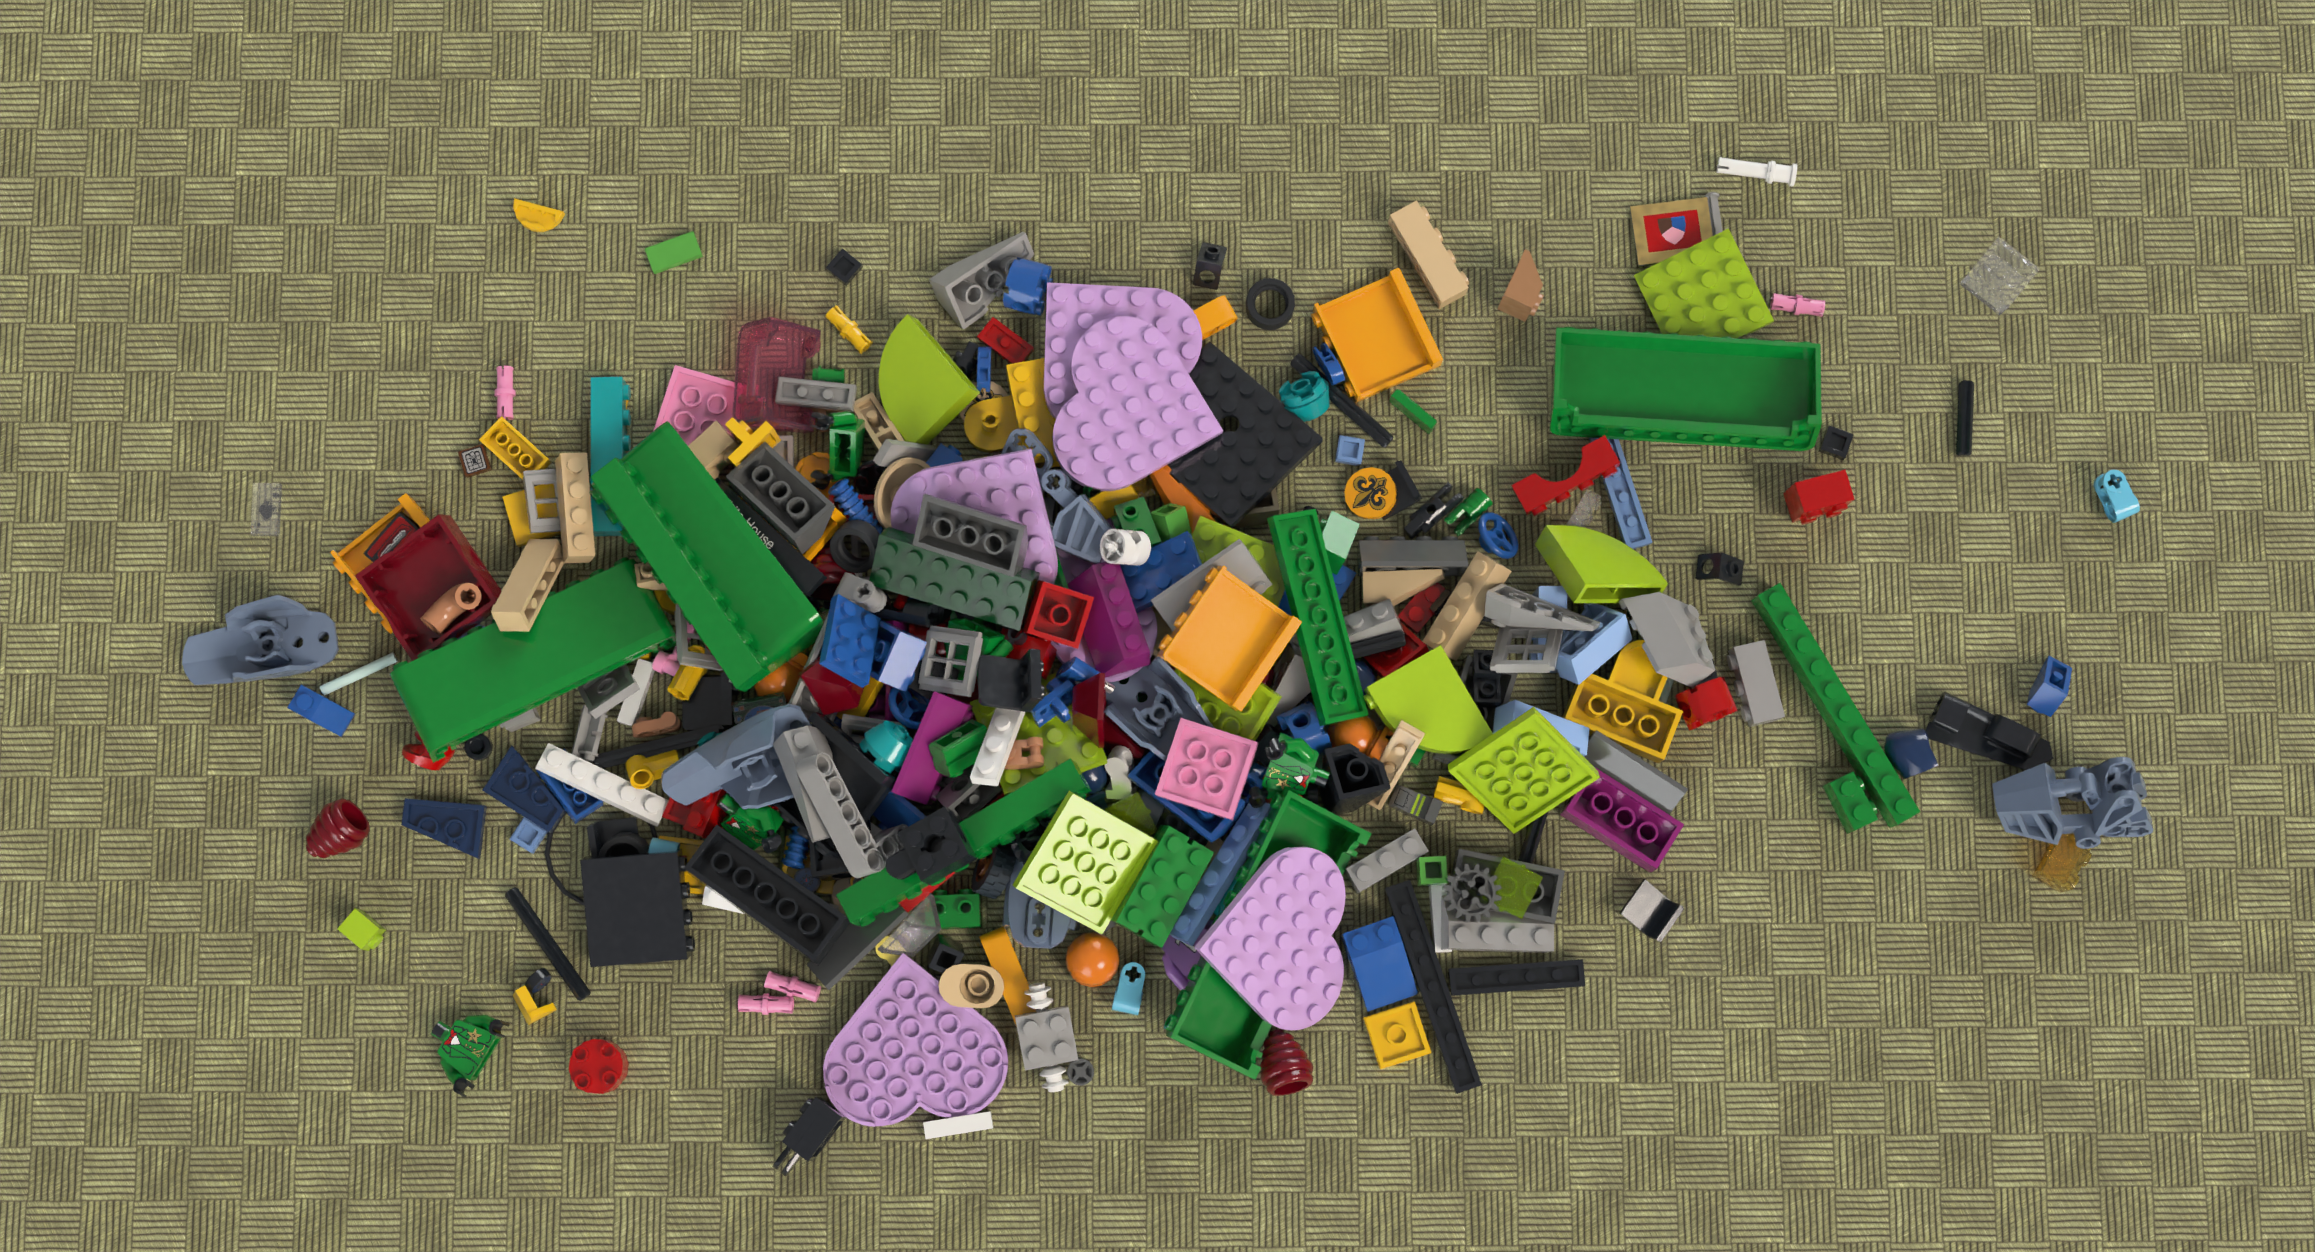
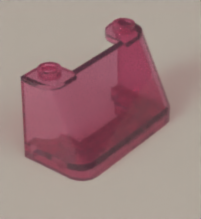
M774 317L748 322L741 327L738 335L732 417L738 423L743 420L749 427L759 428L767 421L775 430L805 434L814 432V428L811 427V425H815V418L811 417L812 409L776 404L775 397L778 377L805 379L806 359L813 357L821 347V330Z

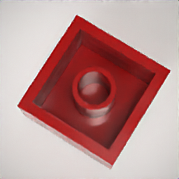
M1846 469L1795 482L1783 493L1792 523L1801 521V525L1812 523L1817 520V517L1826 515V518L1842 514L1841 511L1848 509V505L1855 500Z
M1038 580L1022 631L1078 649L1094 597Z

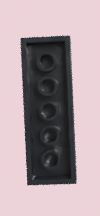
M717 824L684 867L689 875L817 966H819L850 924L849 919L844 914Z

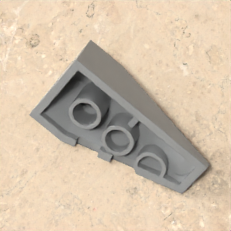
M1021 232L946 267L930 278L929 281L938 302L956 324L964 330L983 317L989 310L987 306L995 297H1000L1004 292L1002 288L1005 286L1008 272L1014 259L1017 260V257L1030 260L1034 252L1026 233Z
M1503 583L1488 590L1486 594L1485 617L1492 619L1491 623L1500 627L1514 626L1594 631L1600 625V622Z
M1290 642L1286 645L1275 666V681L1270 686L1272 690L1282 696L1268 719L1272 726L1278 723L1276 716L1294 708L1311 692L1301 650Z
M808 725L785 731L773 745L811 841L813 843L830 838L797 773V763L801 759L824 752L833 760L832 751L826 736L816 727Z

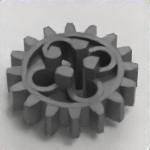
M1464 864L1463 872L1455 868L1453 870L1455 877L1450 875L1446 877L1450 885L1442 887V890L1448 892V895L1443 897L1442 900L1450 902L1446 910L1451 911L1454 909L1456 911L1454 918L1456 919L1463 915L1465 923H1468L1471 917L1474 918L1476 923L1480 922V915H1483L1486 919L1489 918L1490 913L1488 910L1496 911L1498 907L1494 904V901H1500L1502 898L1496 895V891L1500 890L1501 886L1494 885L1493 883L1497 876L1489 877L1487 875L1489 868L1484 869L1482 872L1479 871V864H1475L1472 870H1470L1468 864ZM1475 878H1481L1483 886L1476 889L1475 895L1486 897L1488 900L1487 905H1481L1479 898L1474 897L1469 900L1468 909H1462L1460 902L1467 898L1469 893L1466 890H1458L1456 882H1463L1464 888L1469 890L1476 884Z

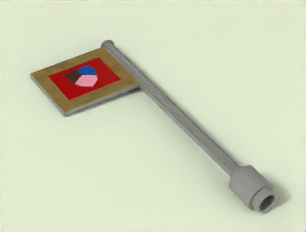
M1709 192L1703 198L1630 206L1638 267L1655 265L1722 232L1718 203L1720 195L1717 192Z

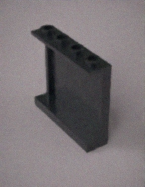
M814 711L808 721L813 724L812 727H816L826 736L832 751L833 762L866 823L892 790L897 778L873 763L875 759L868 752H863L860 745L831 719ZM795 798L770 805L772 807L776 806L780 810L779 815L784 820L797 825V832L808 840L811 839ZM831 837L815 842L816 850L824 856L830 854L840 857Z
M682 848L676 851L609 857L585 856L580 860L590 967L687 960L692 955V951H695L694 935H690L689 925L693 923L692 910L687 908V898H690L689 882H685L684 872L686 870L684 867L688 862L687 856L682 855Z

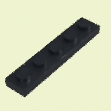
M1583 959L1448 969L1451 996L1585 986Z

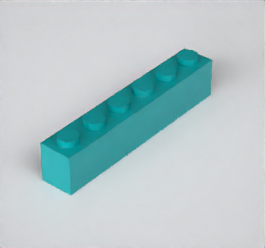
M591 377V476L615 457L621 459L626 455V451L631 450L630 435H626V426L631 424L630 410H626V400H630L631 390L630 385H626L623 377ZM591 496L594 536H622L620 531L623 529L618 523L613 525L605 514L607 509L603 503L598 505Z

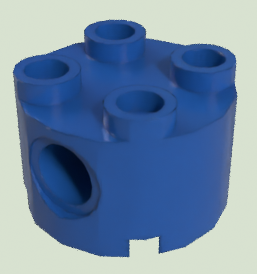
M1017 257V260L1014 259L1005 286H1008L1009 293L1004 292V307L1042 316L1045 308V301L1043 300L1046 294L1047 283H1053V279L1050 278L1052 267Z
M1310 701L1276 716L1281 733L1293 739H1304L1319 754L1323 753L1324 749L1332 748L1328 733H1325L1324 726H1320L1316 709Z

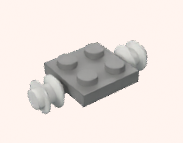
M1044 982L1029 985V990L1024 992V994L1031 997V1001L1026 1005L1036 1009V1011L1015 1015L1025 1071L1046 1067L1040 1073V1076L1046 1077V1083L1042 1085V1088L1048 1089V1092H1058L1063 1090L1064 1085L1069 1082L1066 1079H1062V1074L1066 1072V1068L1057 1064L1078 1060L1068 1005L1047 1009L1046 1007L1053 1002V998L1047 997L1046 993L1051 987L1045 986Z

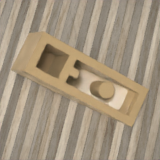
M873 392L855 401L854 413L858 419L865 421V433L876 452L879 451L885 439L904 441Z
M1442 569L1363 572V604L1369 607L1390 599L1393 606L1444 580L1445 573Z

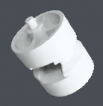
M1110 529L1101 538L1100 553L1107 563L1138 566L1144 564L1150 556V539L1142 531Z

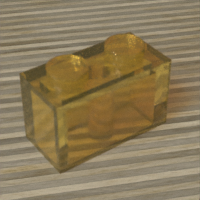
M2073 833L2062 834L2058 845L2051 843L2048 845L2032 877L2059 893L2073 890L2080 879L2078 873L2081 867H2085L2091 859V848L2082 849L2077 847Z

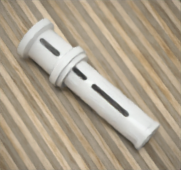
M1722 157L1718 159L1719 164H1717L1716 173L1765 179V182L1772 184L1773 181L1788 183L1792 187L1795 184L1797 164L1795 163L1790 166L1776 164L1773 160L1768 161L1766 164Z

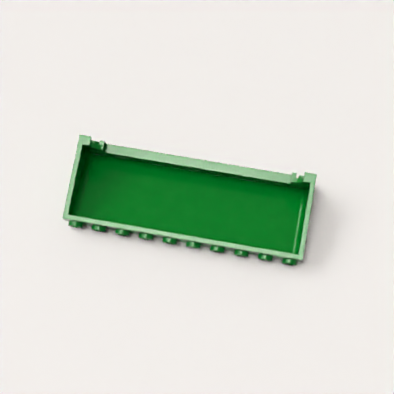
M1556 327L1550 431L1553 434L1600 438L1605 435L1607 439L1807 451L1815 446L1822 426L1821 344L1808 341L1785 342L1784 340L1769 341L1756 338L1736 339L1728 336L1720 338L1706 337L1704 335H1679L1677 333L1656 334L1652 332H1627L1625 330L1607 331L1597 328L1575 329L1573 327Z
M668 421L656 428L620 459L623 462L628 461L635 468L637 474L634 476L638 482L642 481L651 492L649 498L652 502H657L664 510L666 515L663 518L667 524L671 523L680 534L678 537L682 545L686 544L695 556L692 560L697 566H702L709 575L707 581L711 587L715 586L724 597L722 603L726 609L728 607L731 608L737 615L739 620L736 623L741 630L745 629L753 639L751 645L756 651H761L768 660L766 666L771 673L816 642L823 626V621L816 609ZM593 482L591 484L592 490L589 492L598 505L603 503L607 509L605 514L613 525L619 524L623 529L620 531V534L628 544L633 543L638 549L635 551L636 555L643 564H646L648 560ZM654 569L650 571L659 585L663 583ZM667 590L666 594L670 600L677 604L671 593ZM681 611L686 621L691 625V622L688 620L684 612Z
M624 557L613 564L614 567L605 571L603 568L598 569L589 575L590 578L582 582L580 580L570 582L565 586V590L558 593L555 591L549 592L529 632L500 631L496 621L493 619L492 624L484 628L482 626L472 628L465 637L460 639L456 637L451 638L442 644L443 647L435 651L432 649L423 651L417 656L418 659L409 663L403 661L392 667L393 671L390 673V677L433 763L446 757L444 752L448 750L449 746L451 750L457 749L456 745L650 652H653V654L657 653L659 646L660 648L664 647L665 651L676 646V633L653 591L637 586L634 565L637 563L635 559L629 560L628 557Z
M1283 790L1281 793L1277 792L1271 800L1270 807L1272 808L1268 817H1264L1259 825L1258 831L1260 833L1256 842L1253 841L1247 850L1248 859L1245 865H1242L1236 873L1235 880L1237 882L1233 890H1230L1224 898L1223 905L1225 907L1223 911L1260 866L1277 851L1287 847L1302 846L1319 850L1335 862L1343 875L1350 858L1356 857L1358 854L1354 849L1359 844L1366 846L1372 833L1290 790ZM1217 915V916H1216V918L1214 919L1212 925H1213L1214 922L1219 918L1220 915ZM1201 956L1197 965L1194 964L1189 971V982L1186 988L1182 989L1177 996V1007L1174 1013L1170 1014L1165 1021L1164 1029H1166V1036L1244 1076L1256 1080L1261 1067L1256 1065V1057H1262L1263 1053L1259 1051L1272 1025L1264 1021Z

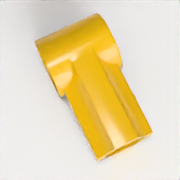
M693 645L688 648L690 652L705 654V648L702 646ZM680 665L668 687V692L682 701L689 700L701 677L707 673L708 669Z
M676 750L647 758L643 755L630 757L626 762V771L631 785L636 789H645L654 780L660 779L663 771L679 760Z
M1441 776L1438 777L1433 794L1434 798L1445 803L1460 806V809L1470 813L1483 814L1485 806L1459 781Z

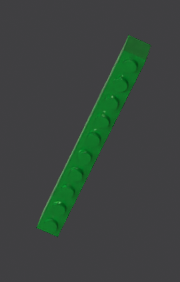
M615 457L594 473L591 479L735 688L746 692L771 673L766 666L768 660L761 651H756L751 645L753 642L752 637L745 629H740L736 623L739 619L734 611L729 607L726 609L722 603L723 595L715 586L711 587L708 583L709 575L700 565L697 566L692 560L695 556L686 544L682 545L678 537L680 534L671 523L667 524L663 518L666 515L664 510L657 502H652L649 498L651 492L642 481L638 482L634 476L637 474L635 468L628 461L623 462Z
M1781 583L1757 595L1751 602L1854 771L1862 779L1865 789L1889 828L1897 826L1918 814L1920 810Z
M1070 758L960 822V825L976 857L981 859L993 852L992 848L997 845H1006L1015 840V835L1021 831L1033 830L1039 825L1040 820L1047 816L1052 818L1069 791L1085 799L1087 797L1086 794L1091 789L1077 763ZM969 864L956 870L955 872H960L969 866ZM885 867L881 871L871 874L836 894L850 923L863 927L876 920L875 916L882 912L888 913L898 908V903L904 899L910 900L919 896L922 893L921 889L927 887L928 884L920 880L917 872L904 880H898L890 876ZM944 877V878L940 879L939 881H937V882L931 884V886H935V885L940 884V883L943 882L946 878Z

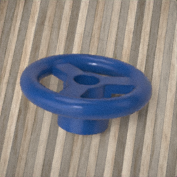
M1493 512L1484 513L1478 522L1479 543L1486 552H1493L1498 557L1504 559L1513 558L1518 551V540L1514 530L1500 515ZM1488 520L1494 521V528L1490 531H1487L1486 528ZM1502 528L1508 535L1510 543L1505 538V534L1503 533Z
M892 687L888 696V704L893 716L902 725L918 730L921 722L912 720L920 712L925 713L930 700L910 687L907 688L906 692ZM909 690L920 695L926 704L919 703L916 699L912 698ZM900 693L903 700L897 705L896 697Z

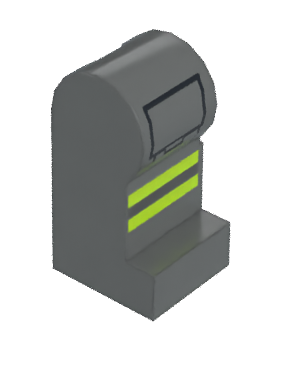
M1396 785L1388 806L1432 826L1436 821L1443 801Z

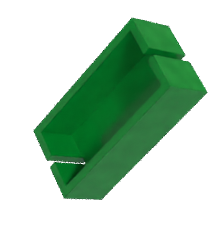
M1160 825L1153 837L1158 843L1111 919L1112 922L1128 931L1134 932L1133 934L1152 945L1161 948L1165 944L1214 854L1210 849L1194 840H1189V837L1167 825Z

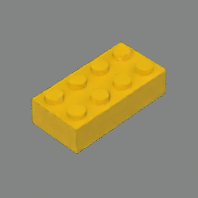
M502 416L479 439L482 444L522 480L523 471L545 470L552 463Z

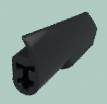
M885 593L887 596L886 605L879 612L872 614L885 619L930 628V625L937 626L951 615L952 610L918 599L907 601L903 609L899 610L893 606L894 603H891L889 596ZM824 601L823 606L825 609H830L831 601Z
M1943 692L1925 730L1929 740L2024 770L2054 759L2050 742L2042 739L2041 735L2036 731L2002 715H1993L1947 692Z

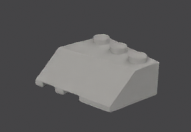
M1661 592L1624 598L1619 601L1622 609H1628L1633 618L1629 621L1633 630L1638 631L1645 642L1642 644V647L1656 673L1693 688L1715 671L1712 661L1713 655L1708 648L1705 639L1706 634L1701 627L1699 613L1694 606L1685 604Z

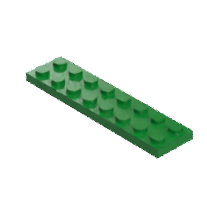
M1316 509L1271 516L1267 520L1291 614L1302 621L1296 630L1319 724L1324 726L1368 716Z

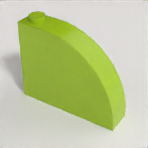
M907 314L893 330L883 350L879 367V391L885 412L900 432L904 441L928 445L980 394V391L917 318Z
M1546 525L1535 543V546L1573 603H1619L1624 598L1656 592L1663 593L1668 585L1660 572L1634 549L1611 536L1592 529L1568 525Z
M1441 645L1369 685L1364 690L1366 695L1363 697L1371 710H1376L1381 720L1393 733L1396 731L1401 720L1425 733L1417 747L1419 749L1441 754L1467 752L1493 734Z

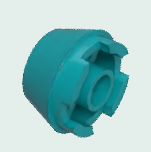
M1315 371L1302 373V379L1292 384L1288 380L1279 389L1280 402L1286 406L1284 408L1297 415L1304 422L1318 418L1330 406L1329 384Z
M886 720L865 732V737L860 742V747L863 752L868 750L876 759L873 763L888 773H892L894 770L899 773L913 739L904 727Z

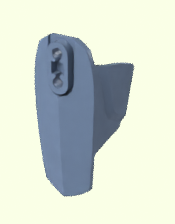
M281 595L271 596L236 606L229 613L225 614L226 627L188 637L183 650L182 665L185 674L194 685L248 682L305 673L319 668L335 658L339 651L336 623L327 614L308 611L303 604ZM325 635H329V640L326 643L319 640L323 639ZM303 639V645L297 648V642Z
M1159 656L1150 665L1144 666L1130 676L1126 684H1120V681L1109 682L1115 686V689L1111 694L1106 692V701L1109 704L1104 710L1106 715L1142 747L1149 748L1165 762L1180 718L1215 728L1210 723L1200 704L1196 701L1191 688ZM1139 693L1148 696L1145 702H1139V697L1137 696Z
M787 704L759 713L716 736L665 769L661 777L663 791L673 800L683 805H689L710 793L723 789L742 809H758L794 798L773 743L785 731L812 725L800 706Z
M1016 859L1013 872L1005 889L1002 926H1010L1012 938L1023 947L1051 949L1064 941L1068 929L1079 931L1080 922L1016 889L1013 883L1024 866L1022 862ZM1037 904L1045 906L1041 914H1038L1035 909ZM1036 930H1041L1043 932V935L1040 937H1035L1033 935V932Z

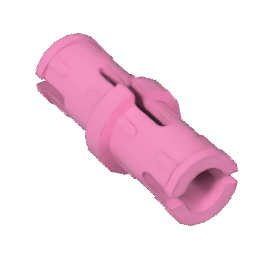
M1773 293L1770 309L1793 312V315L1798 316L1799 314H1809L1822 317L1825 310V300L1803 298L1802 295L1798 294L1796 296H1787Z
M502 366L496 367L497 389L494 390V396L497 397L496 418L499 419L502 416L505 420L506 417H508V420H513V397L516 396V391L513 389L514 368L504 366V369H502Z
M772 971L768 972L764 984L765 988L786 993L788 997L796 996L815 1003L821 990V986L801 981L799 977L792 976L791 978Z
M764 993L763 996L739 994L738 1012H762V1015H769V1013L775 1012L793 1014L794 996H770L769 993Z

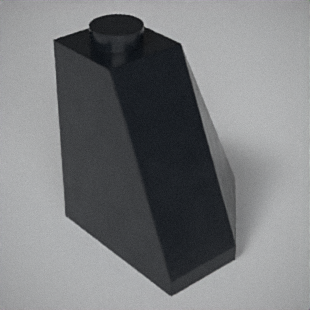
M1352 744L1324 749L1322 769L1330 773L1325 787L1320 786V795L1326 810L1337 816L1350 813L1391 789L1384 764L1373 757L1372 759L1361 753Z

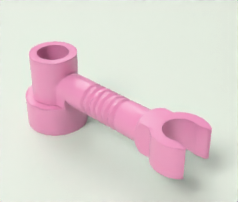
M687 622V633L694 634L696 632L695 628ZM677 645L672 654L662 650L658 652L652 664L654 671L661 674L665 672L675 676L680 667L677 660Z

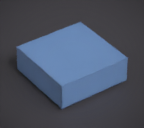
M1339 435L1335 462L1361 466L1365 439Z
M523 817L510 840L534 854L548 831Z

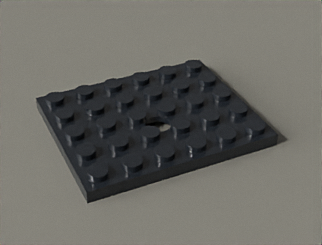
M1209 341L1201 349L1198 361L1189 375L1218 423L1223 418L1231 416L1239 421V428L1235 432H1223L1167 465L1172 469L1169 474L1178 483H1182L1223 524L1233 529L1308 457L1323 440L1318 433L1297 415L1284 408L1286 406Z

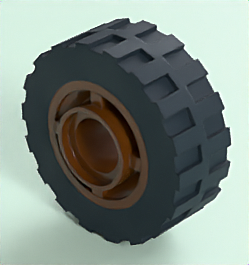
M1013 843L999 844L992 848L993 852L977 859L971 880L973 892L991 899H996L1002 894L1010 880L1016 862L1015 853L1011 849Z

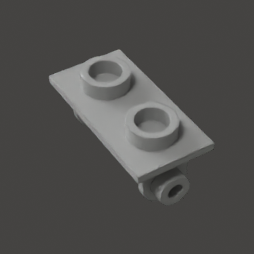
M583 705L571 754L589 762H593L595 757H598L597 751L605 718H608L607 712L595 719L587 706Z

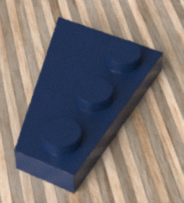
M511 745L482 791L549 833H552L565 810L516 748Z
M405 798L401 825L480 859L487 806Z

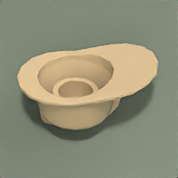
M957 964L946 969L941 975L939 991L943 999L950 1005L968 1008H987L996 1004L1002 997L1004 982L1000 973L993 967L978 964Z

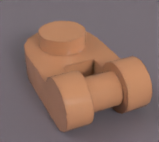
M670 711L664 712L661 718L652 720V717H642L636 719V723L632 725L633 737L646 738L676 732L681 728L682 722Z
M1031 737L1026 740H1015L1004 769L1043 767L1044 757L1041 755L1043 739ZM1030 751V755L1022 757V752Z

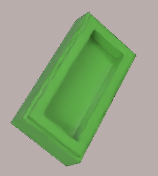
M694 231L645 248L654 274L703 257Z

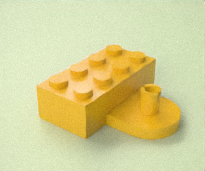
M1044 358L1006 365L1010 395L980 401L969 409L964 421V431L967 440L976 449L993 453V451H1003L1006 441L1013 430H1031L1053 456L1052 468L1060 466L1056 459L1052 442L1056 419L1050 414L1044 398ZM1018 436L1020 438L1018 445H1025L1028 449H1033V447L1029 448L1025 443L1027 436ZM1040 453L1034 458L1035 466L1040 469L1045 465V458Z
M1637 640L1629 643L1619 652L1608 680L1591 674L1579 685L1575 684L1562 718L1588 727L1589 735L1597 730L1631 753L1659 764L1666 757L1683 711L1659 701L1667 677L1656 673L1642 647L1645 641Z

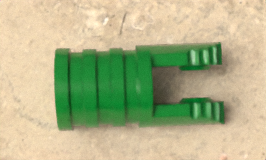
M1475 488L1473 493L1444 518V521L1447 524H1452L1462 514L1466 516L1454 529L1455 534L1459 537L1493 503L1481 489Z

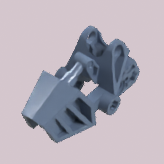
M1013 430L1001 454L1028 449L1025 445H1018L1020 442L1018 436H1027L1025 443L1029 448L1033 447V458L1039 453L1045 458V465L1040 469L1036 467L1042 493L1044 490L1048 492L1064 508L1057 514L1055 524L1049 521L1055 548L1094 565L1101 563L1103 558L1100 553V541L1106 531L1113 529L1086 494L1078 495L1070 488L1071 478L1063 470H1050L1054 462L1053 456L1031 430ZM1058 476L1060 477V480L1058 482L1060 486L1055 487L1053 486V483L1055 482V479L1053 477Z
M2128 757L2110 758L2089 769L2085 767L2070 768L2065 772V779H2056L2055 770L2046 763H2043L1992 784L1996 812L2005 832L2055 845H2058L2062 834L2074 833L2076 846L2082 849H2089L2101 843V835L2106 837H2143L2153 832L2151 816L2146 807H2142L2141 802L2147 796L2145 781L2140 772H2136L2133 760ZM2066 796V798L2072 801H2085L2093 813L2062 815L2058 797Z

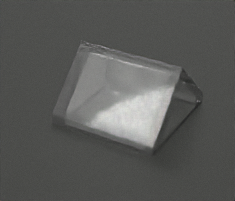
M931 893L878 948L881 953L894 955L904 953L914 957L942 930L935 898Z

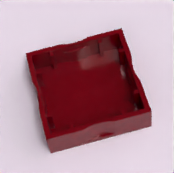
M438 514L412 533L398 548L382 555L355 575L373 604L387 618L392 632L412 661L418 659L417 656L423 651L429 649L435 651L443 647L442 644L445 641L455 637L459 639L491 616L492 607L501 594V589L451 515ZM462 583L476 585L481 592L479 605L464 611L450 624L442 635L436 634L421 621L420 618L453 586Z

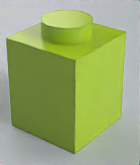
M357 908L337 928L361 950L366 951L375 949L384 938L382 934L386 931L367 913Z

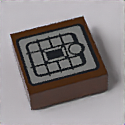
M484 444L458 452L466 478L492 470Z

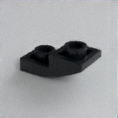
M1473 650L1472 688L1473 701L1477 707H1499L1501 705L1500 677L1502 673L1490 671L1494 650Z

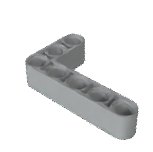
M821 752L801 759L797 763L798 776L843 862L853 877L861 878L881 871L885 868L886 860L889 856L904 849L897 833L908 826L901 824L880 831L872 837L833 760L827 753Z

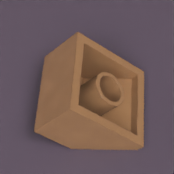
M1524 250L1497 308L1526 322L1529 315H1535L1544 296L1540 294L1543 284L1530 251Z

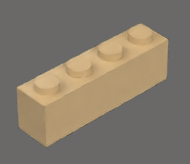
M1416 200L1390 214L1388 224L1437 307L1441 309L1465 296L1469 288V281L1463 271L1459 272L1455 265L1456 259L1450 249L1446 250L1442 244L1443 237L1438 228H1433L1429 222L1430 215L1424 206L1420 207Z
M715 421L688 445L714 480L725 467L731 464L728 457L740 446L718 421Z
M560 453L555 460L563 564L590 563L595 557L587 453Z
M529 539L524 550L521 552L518 562L512 569L509 579L502 588L499 598L492 607V617L500 631H530L563 566L562 547L558 539Z
M1477 551L1422 642L1433 649L1441 645L1448 658L1457 661L1485 616L1486 594L1488 590L1502 583L1504 584L1512 571Z

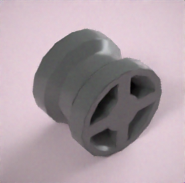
M1078 1058V1060L1072 1061L1069 1064L1067 1075L1072 1083L1083 1086L1092 1080L1094 1068L1087 1059Z

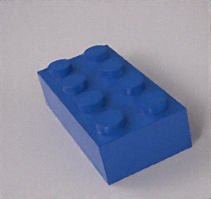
M536 769V772L575 824L603 806L604 801Z

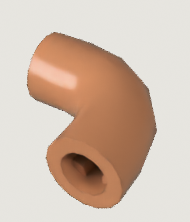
M462 583L453 586L420 619L433 632L442 635L450 624L464 611L479 605L481 592L472 583Z

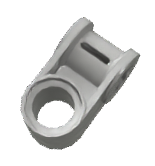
M847 572L844 573L833 595L834 597L839 594L872 613L882 610L887 602L885 593L876 589L871 581Z

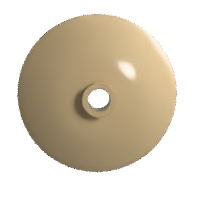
M911 457L901 458L889 465L881 475L875 490L874 508L876 517L885 530L888 527H892L891 507L896 492L912 475L923 469L930 468L924 461Z

